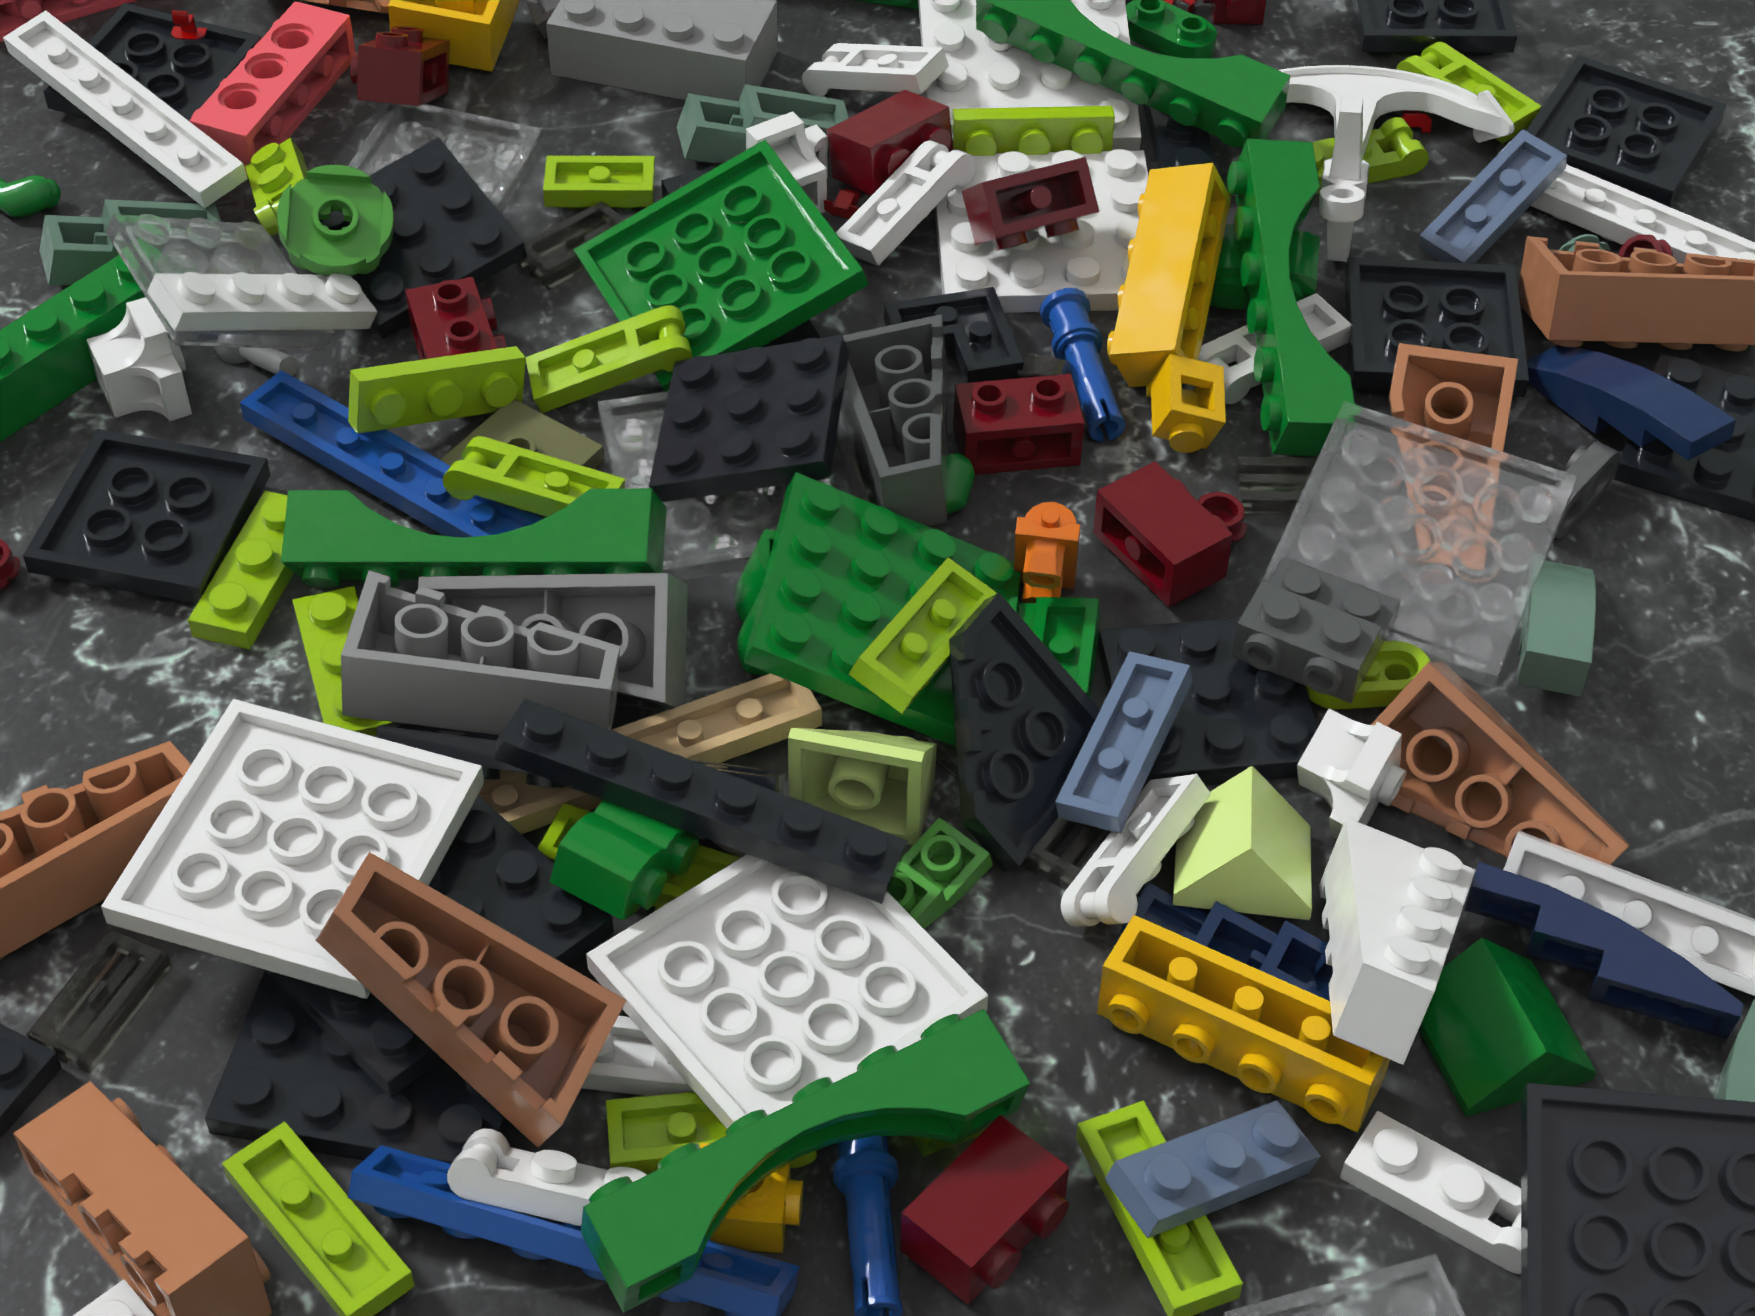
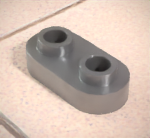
M1598 441L1594 442L1588 449L1582 446L1579 447L1570 457L1560 478L1556 482L1548 479L1537 492L1531 506V510L1537 513L1535 526L1557 539L1563 537L1605 492L1617 471L1621 454Z

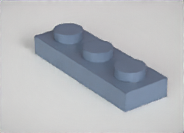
M1522 129L1420 234L1419 249L1440 262L1476 263L1566 169L1567 155Z
M1129 651L1055 801L1059 818L1121 834L1193 682L1190 665Z
M1278 1100L1119 1159L1114 1162L1105 1177V1181L1145 1236L1150 1238L1309 1174L1321 1155Z

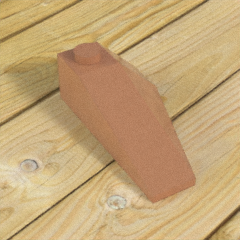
M1403 343L1398 345L1389 403L1421 569L1478 578L1483 576L1518 359Z
M1428 662L1371 724L1375 725L1379 722L1402 734L1401 762L1399 767L1406 770L1407 773L1399 792L1391 803L1392 806L1418 815L1445 828L1447 832L1464 840L1469 839L1507 857V859L1519 831L1612 865L1630 846L1485 699L1444 662Z

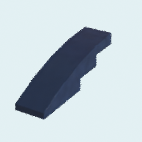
M1559 345L1527 360L1528 384L1594 434L1613 426L1640 447L1659 439L1687 461L1732 438L1736 419L1691 390L1642 366L1601 352Z
M1478 861L1464 911L1531 929L1525 954L1594 974L1588 995L1589 1000L1727 1039L1741 1018L1744 1004L1684 957L1620 918L1550 885Z
M1149 882L1146 884L1137 900L1136 916L1330 1001L1328 985L1333 975V967L1326 964L1325 949L1328 943L1286 920L1278 934L1217 901L1209 914L1194 907L1172 905L1173 895ZM1124 923L1113 944L1114 946L1116 945L1117 941L1119 940L1128 923Z

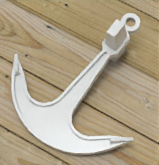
M1320 65L1279 70L1291 76L1286 103L1296 102L1319 106L1329 111L1334 117L1335 144L1333 156L1325 160L1318 205L1319 215L1327 220V260L1347 262V257H1349L1354 222L1364 215L1369 163L1362 159L1375 120L1381 115L1401 110L1435 113L1464 126L1474 128L1473 136L1479 143L1514 132L1513 122L1488 90L1480 92L1477 96L1462 87L1440 79L1380 67Z

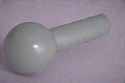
M255 330L217 331L215 334L214 350L218 358L224 362L243 363L247 361L274 374L282 370L294 376L297 372L298 362L296 358L261 343Z

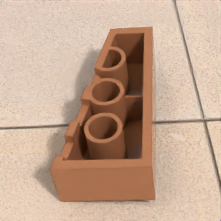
M1527 236L1518 284L1520 305L1553 344L1564 347H1579L1583 345V341H1604L1613 347L1630 349L1637 347L1639 342L1659 343L1664 347L1675 350H1688L1693 347V344H1714L1716 347L1728 351H1744L1748 348V345H1755V260L1688 253L1685 256L1684 264L1677 263L1676 258L1657 252L1654 249L1634 247L1630 258L1620 257L1609 251L1600 250L1598 243L1576 241L1574 252L1549 249L1547 247L1548 238Z
M170 741L84 771L83 783L62 789L48 788L47 785L22 793L21 796L24 804L0 812V958L107 898L191 766L189 761Z
M370 852L315 940L537 1148L562 1126L626 1002V999Z

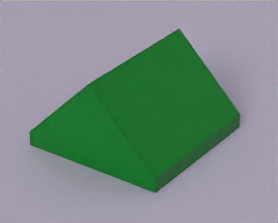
M1481 937L1442 968L1435 992L1418 1030L1465 1117L1520 1102L1521 1090L1527 1083L1571 1087L1595 1079L1597 1071L1532 960Z

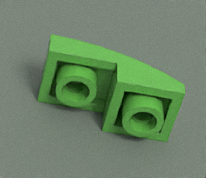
M939 817L903 856L888 893L925 929L960 900L993 866L991 855Z

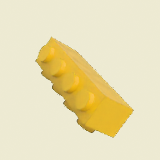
M1214 163L1150 169L1145 193L1141 194L1138 199V226L1135 238L1131 239L1128 245L1129 267L1125 284H1122L1118 290L1119 312L1115 331L1110 332L1107 341L1110 362L1117 366L1129 387L1147 386L1170 353L1199 360L1231 202V196Z
M1136 915L1132 916L1103 964L1097 1014L1109 1019L1117 1028L1132 1034L1140 1033L1173 1048L1181 1057L1188 1061L1208 1064L1240 1079L1244 1085L1254 1091L1276 1095L1306 1109L1309 1114L1322 1122L1339 1124L1358 1133L1385 1079L1390 1059L1333 1036L1330 1001Z

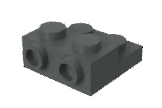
M1283 556L1268 583L1261 582L1238 621L1232 657L1247 662L1257 669L1270 671L1306 685L1316 692L1329 694L1352 703L1398 616L1401 600Z

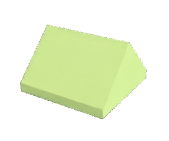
M1251 766L1210 791L1211 795L1194 816L1195 823L1193 827L1176 840L1172 905L1212 909L1217 901L1239 913L1310 920L1312 912L1311 826Z

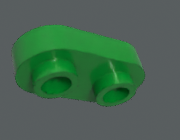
M1133 0L1126 5L1130 40L1162 55L1180 58H1212L1214 55L1217 30L1205 18L1191 14L1164 0Z

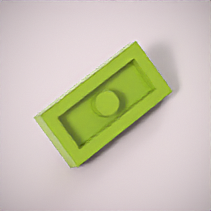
M546 156L543 185L545 207H566L570 209L581 207H620L623 209L648 207L654 203L655 156Z

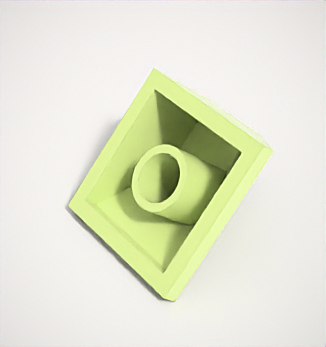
M791 728L788 736L789 797L875 827L886 833L908 840L907 844L914 845L921 838L935 786L937 744L919 741L908 736H891L875 732Z

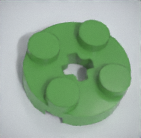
M323 165L305 172V179L298 181L292 188L290 184L283 191L277 209L278 231L280 240L294 266L323 276H330L333 273L347 276L357 273L367 274L379 266L381 257L388 250L393 237V207L385 191L382 194L381 190L371 183L369 175L349 166ZM332 211L342 212L343 220L351 223L348 227H343L342 230H330L328 226L322 225L320 220H328L331 217Z

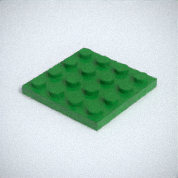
M766 140L761 141L573 249L584 270L618 322L666 305L679 308L682 311L686 327L685 333L682 336L688 339L693 357L743 351L752 347L761 348L869 285L861 266ZM661 369L652 374L666 396H668L673 372Z
M796 472L786 490L743 663L956 747L950 658L903 714L851 677L849 673L861 654L948 557L992 590L1000 593L1007 602L1009 596H1018L1021 572L1014 570V561L1006 559L997 553L984 550L950 536L941 530L933 529L894 513L885 507L877 506L838 490L829 484L816 481Z

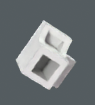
M792 111L746 128V150L766 140L819 212H826L823 200H827L828 136L817 124L804 128V122Z
M149 296L126 303V314L116 328L105 334L86 339L98 384L115 418L145 410L161 413L169 421L192 414L182 371L186 370V365L181 349L175 337H168L167 330Z
M1328 709L1299 760L1297 770L1298 784L1323 797L1331 807L1332 813L1329 817L1330 836L1337 839L1346 817L1367 825L1379 802L1390 806L1402 786L1407 771L1399 767L1401 762V733L1379 722L1375 725L1359 723Z

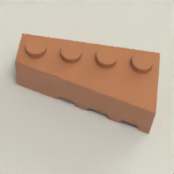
M90 1081L13 1133L29 1172L121 1281L124 1279L155 1316H269L273 1313L264 1287V1283L271 1279V1274L260 1255L252 1247L249 1237L181 1171L175 1159L161 1144L156 1146L143 1133L138 1119L121 1098L118 1097L111 1102Z

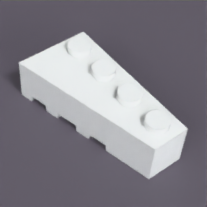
M1347 817L1319 884L1320 897L1326 899L1322 912L1323 928L1329 930L1330 936L1325 949L1326 964L1333 967V975L1328 985L1333 1036L1403 1065L1435 992L1475 869L1463 865L1457 856L1444 849L1436 847L1424 849Z

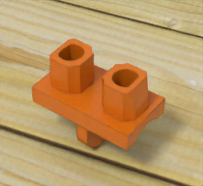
M1043 502L1032 507L1025 518L1017 517L1014 570L1021 572L1020 583H1024L1022 603H1036L1037 597H1061L1062 588L1075 590L1080 524H1077L1072 511L1062 504Z

